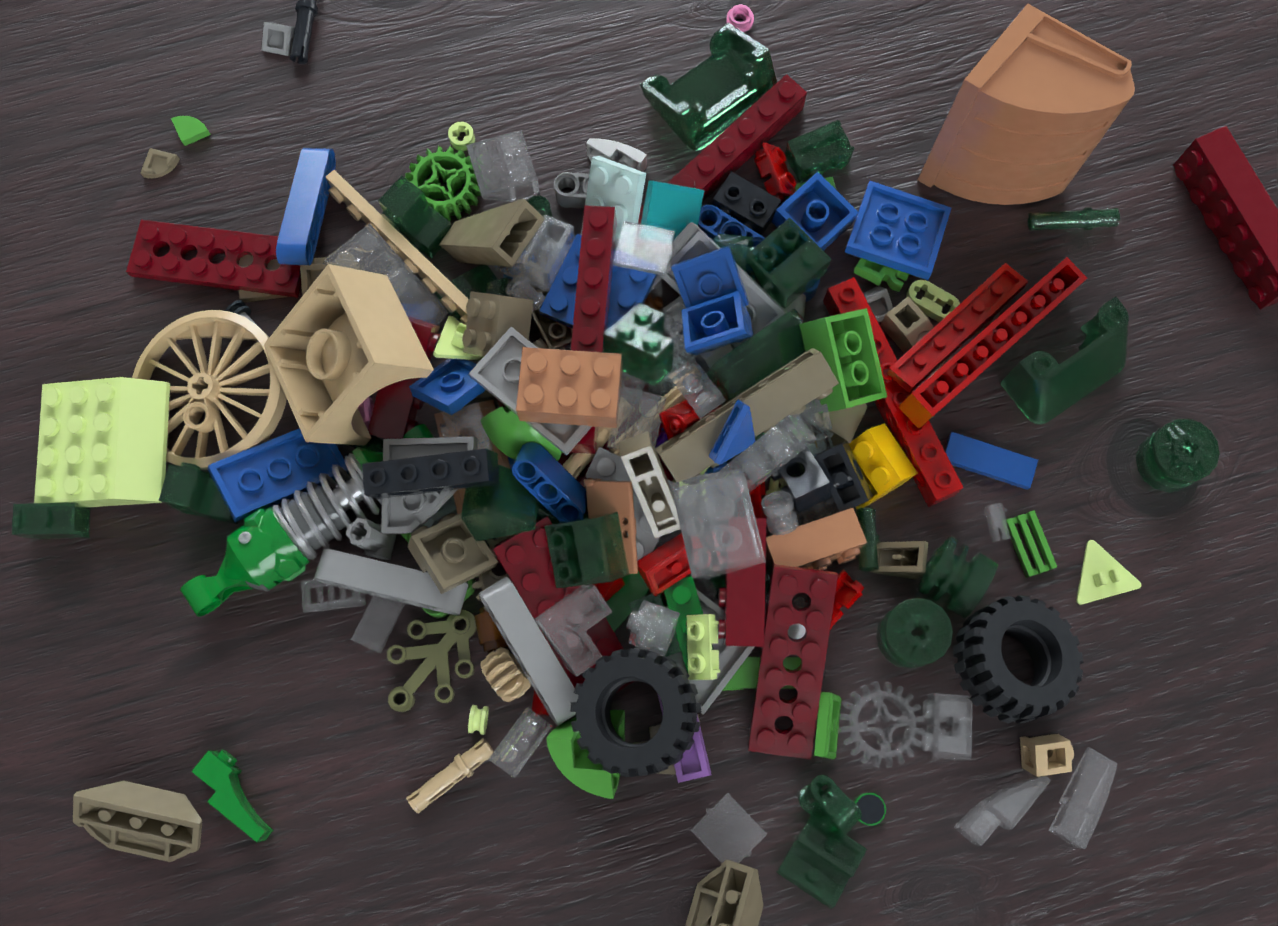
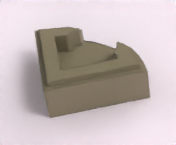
M150 148L140 174L144 178L162 177L177 166L180 158L176 154Z

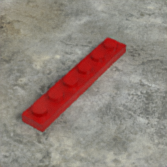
M1008 264L1002 265L889 368L887 375L908 393H911L1022 291L1028 280Z

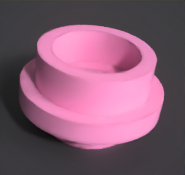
M739 4L729 10L726 23L732 31L744 33L753 26L754 15L749 7ZM736 19H743L744 21L739 22Z

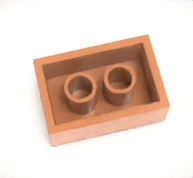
M522 347L516 405L519 420L525 422L617 428L622 377V354Z
M854 508L767 537L766 568L770 579L772 578L773 564L823 571L833 561L837 560L838 564H843L856 559L855 556L861 553L860 549L867 541Z

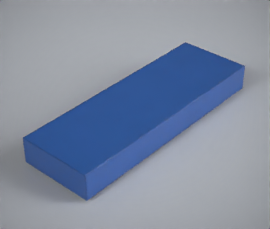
M954 432L949 434L945 447V452L953 466L1026 490L1031 488L1038 463L1037 459Z

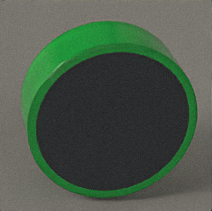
M863 793L854 800L853 814L864 825H877L885 817L886 805L877 794Z

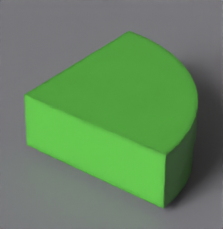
M177 116L171 118L184 146L211 135L206 126L194 117Z

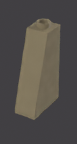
M520 199L455 221L439 245L459 263L513 267L545 218L525 199Z

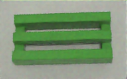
M1035 510L1003 521L1026 578L1057 568ZM1026 520H1028V522H1029V524H1030V527H1031V529H1032V532H1033V534H1034V537H1035V539H1036V542H1037V544H1038V547H1039V549H1040V552H1041V554H1042V557H1043V559H1044L1046 565H1044L1043 562H1042V559H1041V557H1040V554H1039V552H1038V549H1037V547H1036V544H1035V542H1034V539H1033V537H1032V534H1031V532H1030V529H1029V527H1028V525H1027ZM1019 523L1026 545L1036 565L1035 569H1032L1015 524Z
M821 692L814 756L835 759L841 697L830 692Z

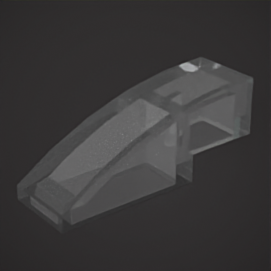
M1087 747L1059 801L1062 805L1048 831L1076 848L1086 849L1107 801L1117 763L1094 749Z
M1035 776L996 791L967 812L954 828L973 845L982 846L998 825L1003 829L1012 830L1050 783L1051 779L1047 776Z

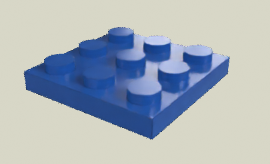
M869 181L845 253L929 280L952 208Z
M579 234L576 235L539 310L541 316L572 329L582 237ZM615 249L606 343L622 350L659 273V267Z

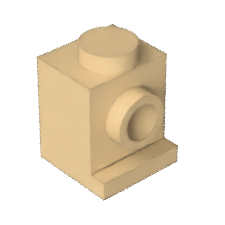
M1059 734L1032 738L1020 737L1021 764L1023 769L1036 777L1072 772L1074 750L1069 739Z

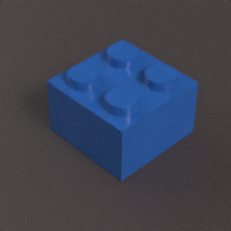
M817 172L776 209L772 223L812 262L853 224L859 212Z

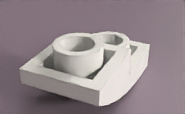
M590 138L586 143L587 156L590 161L592 157L601 156L642 172L647 167V154L629 145L612 140Z

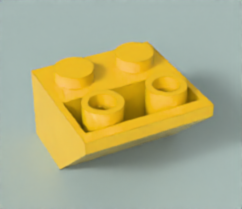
M885 423L867 429L849 443L873 494L869 501L855 506L858 511L887 495L918 474Z

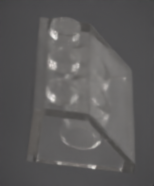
M744 469L698 475L671 484L692 578H712L766 562Z

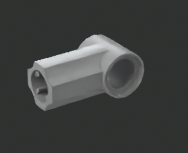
M357 518L353 523L348 524L346 531L351 544L364 549L363 554L378 559H391L397 534L381 533V524H376L368 519Z

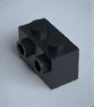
M731 171L713 198L712 205L763 236L771 224L781 200Z

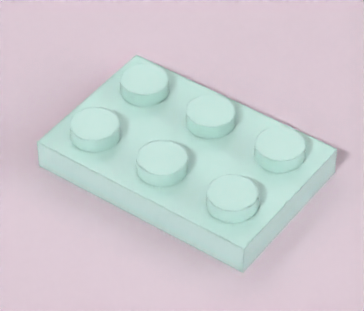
M601 156L592 157L585 205L615 207L617 218L615 250L633 257L646 173Z

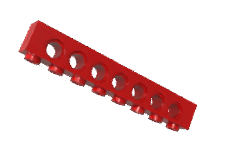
M1066 257L914 390L898 407L919 429L1080 286L1087 277Z
M855 277L828 288L823 302L830 316L867 308L887 393L886 398L875 400L874 402L888 429L918 472L913 478L928 507L955 496L964 487L930 421L928 420L918 429L898 407L911 393H908L887 375L889 368L897 361V358Z

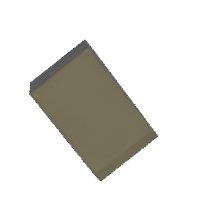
M864 403L846 409L815 414L801 421L802 428L831 446L846 440L849 444L863 418L867 405Z
M873 542L870 572L918 579L926 571L928 542Z

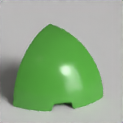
M500 407L480 420L483 429L492 443L513 460L516 459L523 444L528 442L540 444L557 461L560 459L562 452L525 421H520L519 417L508 407Z
M610 710L613 727L617 734L625 741V710ZM576 717L565 721L553 729L546 738L547 746L553 761L562 774L573 784L588 793L613 799L620 774H611L603 770L602 764H594L587 758L589 751L587 749L581 750L577 743V740L581 738L579 731L573 732L571 722L576 721Z

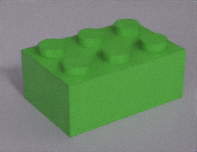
M867 308L799 324L805 351L807 352L811 348L821 351L839 384L832 388L833 392L830 395L817 400L820 413L846 409L887 397Z

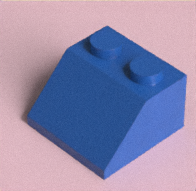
M739 291L681 310L684 345L686 352L689 354L698 355L753 337L751 317Z

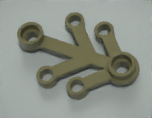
M461 610L460 615L450 614L447 621L423 623L415 620L408 625V635L415 640H421L426 635L446 634L438 644L406 648L400 645H393L388 649L387 658L394 664H402L405 660L426 658L403 687H396L390 692L388 703L393 710L406 712L413 707L415 703L414 693L435 667L437 669L438 687L434 693L435 698L441 703H449L453 700L455 691L451 687L448 651L456 642L459 661L455 665L456 674L463 679L470 678L474 674L475 667L471 662L469 639L476 632V623L473 614L466 610ZM459 620H465L467 624L466 628L462 631L456 629V623ZM415 625H421L423 628L422 633L418 636H414L412 633ZM396 649H401L402 657L399 660L392 658V653ZM463 663L470 665V671L466 675H462L459 671ZM443 688H448L450 696L442 700L439 692ZM399 693H404L406 700L403 704L398 705L395 697Z

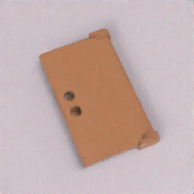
M584 479L591 556L590 573L637 574V531L631 481Z

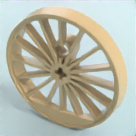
M222 310L195 312L177 319L162 329L141 354L132 378L150 380L154 368L158 367L188 382L187 387L170 386V393L189 394L169 401V411L183 405L186 406L168 421V434L183 421L185 426L172 450L170 451L167 448V462L192 469L208 470V465L266 442L276 429L284 412L287 398L264 347V344L270 337L249 319L239 314ZM201 338H212L209 363H207ZM222 338L232 339L219 362ZM177 340H193L200 372L176 343ZM243 340L258 341L229 367ZM170 346L193 374L191 378L159 363V359ZM264 350L268 364L235 376ZM270 373V389L231 388ZM225 395L268 396L263 413L260 414ZM222 400L259 418L249 433L244 430ZM219 409L243 438L231 448H228ZM205 412L206 416L204 421L201 424H198L203 413ZM215 429L220 453L206 457L209 432ZM194 430L198 431L195 458L182 457L181 454Z

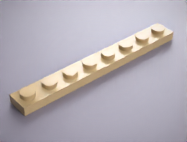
M335 170L329 173L326 179L331 187L328 190L331 196L339 204L343 201L348 206L346 209L356 221L362 219L366 223L365 228L375 239L380 237L385 242L383 245L393 257L399 255L404 260L402 262L404 267L413 276L418 274L423 278L421 282L431 294L437 292L442 297L440 300L451 313L454 311L458 312L462 316L460 318L461 322L467 325L466 305L469 299Z

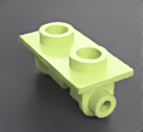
M715 614L686 615L688 680L717 679V673H720L719 650H712V644L718 643L719 621H716Z

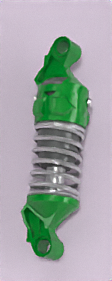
M425 424L413 427L403 436V438H435ZM357 447L352 451L353 454L349 453V456H345L344 459L352 478L339 465L333 464L332 472L338 484L329 475L320 473L319 479L322 486H318L314 482H307L308 493L295 490L294 499L291 501L289 499H282L281 507L273 505V507H269L266 510L259 508L246 517L244 525L227 536L225 557L217 575L212 577L200 575L189 580L181 587V593L196 616L201 617L214 611L234 592L250 589L269 591L284 580L292 581L306 571V565L311 562V559L314 560L316 558V550L322 546L324 549H329L328 542L334 538L341 541L342 536L339 531L344 527L347 528L348 524H351L346 513L347 510L351 509L357 518L367 519L357 504L363 500L373 514L379 515V509L372 497L364 496L362 464L383 461V452ZM377 499L382 505V499Z

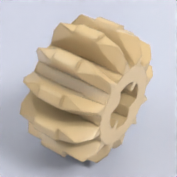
M500 647L496 651L493 650L481 661L482 673L503 701L511 702L516 698L518 699L531 687L516 658L508 649Z

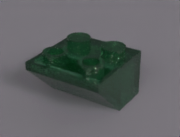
M788 218L746 255V259L763 289L784 309L827 272L831 262V258L791 218Z
M499 465L500 485L465 489L461 519L476 542L536 529L538 500L513 476L512 469Z
M618 512L593 515L545 526L556 588L612 582L629 575Z

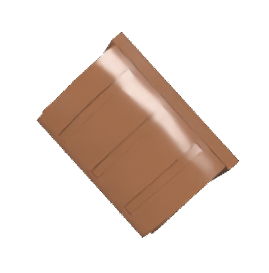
M1027 4L964 79L918 181L930 188L935 185L953 195L987 204H1025L1041 201L1062 193L1134 95L1135 86L1130 70L1132 66L1131 61Z

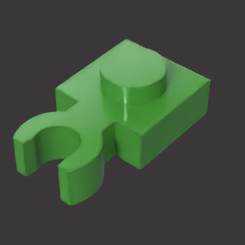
M863 258L859 260L853 272L880 286L882 281H885L892 290L900 292L904 284L897 278L906 281L909 276L907 273Z

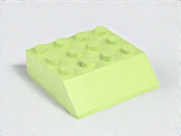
M116 377L42 384L34 504L55 509L164 503L170 383Z

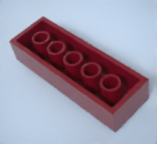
M1225 125L1196 138L1173 166L1177 177L1183 181L1189 191L1192 202L1198 206L1204 216L1205 224L1218 239L1220 249L1227 254L1233 264L1235 274L1242 279L1248 289L1250 299L1262 310L1278 302V209Z

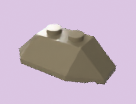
M120 781L77 791L73 795V823L78 827L83 826L92 837L110 849L172 862L189 853L196 852L200 848L202 819L185 794L128 781Z
M728 859L725 860L720 867L713 870L697 883L685 926H758L764 906L758 869Z

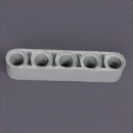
M323 549L314 576V580L324 584L452 615H460L468 584L463 583L441 594L428 572L423 573L420 570L331 549Z
M506 576L481 591L479 597L554 723L559 726L576 715V712H570L571 702H577L578 694L573 693L575 690L573 684L510 579Z

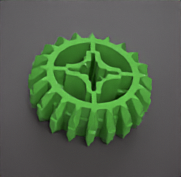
M439 145L436 153H432L427 149L426 157L417 154L418 164L410 163L409 169L411 172L405 173L407 183L404 186L406 193H408L407 199L409 203L413 204L414 210L417 213L422 211V215L426 219L433 216V220L437 223L441 217H444L445 221L449 223L451 220L450 216L454 215L460 220V212L462 211L470 214L471 208L469 205L477 206L478 199L476 196H481L482 189L480 186L483 183L482 177L479 175V167L474 165L473 159L470 156L465 157L462 150L455 153L451 146H449L446 152H443ZM433 172L431 178L425 181V179ZM439 178L442 179L443 183H447L448 192L444 186H441ZM465 184L463 190L456 197H454L456 191L462 188V185Z

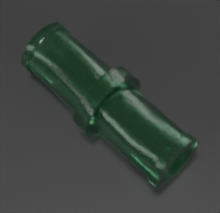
M870 507L859 508L856 510V514L867 541L860 549L859 570L875 571L879 569L877 543L880 542V536L876 534V509Z

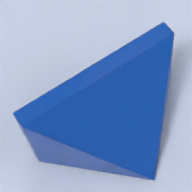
M740 400L736 401L709 454V457L715 463L721 465L756 444L751 411L747 404Z

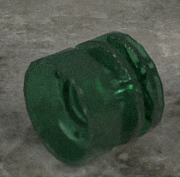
M1176 419L1146 437L1140 444L1136 455L1137 469L1143 480L1154 489L1164 492L1180 491L1210 475L1215 469L1220 455L1218 441L1212 431L1201 422L1191 419Z
M950 535L928 560L925 574L922 575L918 586V592L926 595L935 585L931 599L935 602L945 592L949 593L946 608L965 619L972 613L987 591L997 571L998 562L980 552L969 562L966 561L969 546L964 543L954 554L958 539Z
M914 598L903 601L885 613L878 624L876 637L879 649L888 661L897 667L914 669L933 663L944 656L951 645L953 631L950 618L942 607L931 600ZM921 628L923 634L913 637L911 631Z

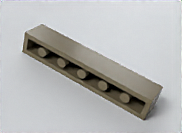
M811 348L655 449L679 486L683 483L685 485L696 481L701 476L700 472L709 466L712 468L719 466L709 457V454L737 400L744 402L750 407L756 437L762 432L767 434L780 426L779 422L787 416L794 417L799 415L807 408L806 404L812 400H821L833 392L832 388L839 384L821 351Z

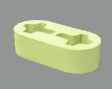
M926 280L913 282L906 294V298L909 296L925 315L937 322H941L960 304L955 296ZM920 289L925 291V297H922L921 300L916 298L917 292ZM945 304L951 306L947 314L941 312Z

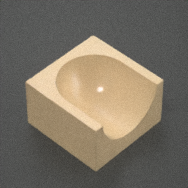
M331 264L325 267L264 344L305 442L365 446L372 438L358 410L359 405L373 393L390 384L410 378H427L434 370L388 276Z

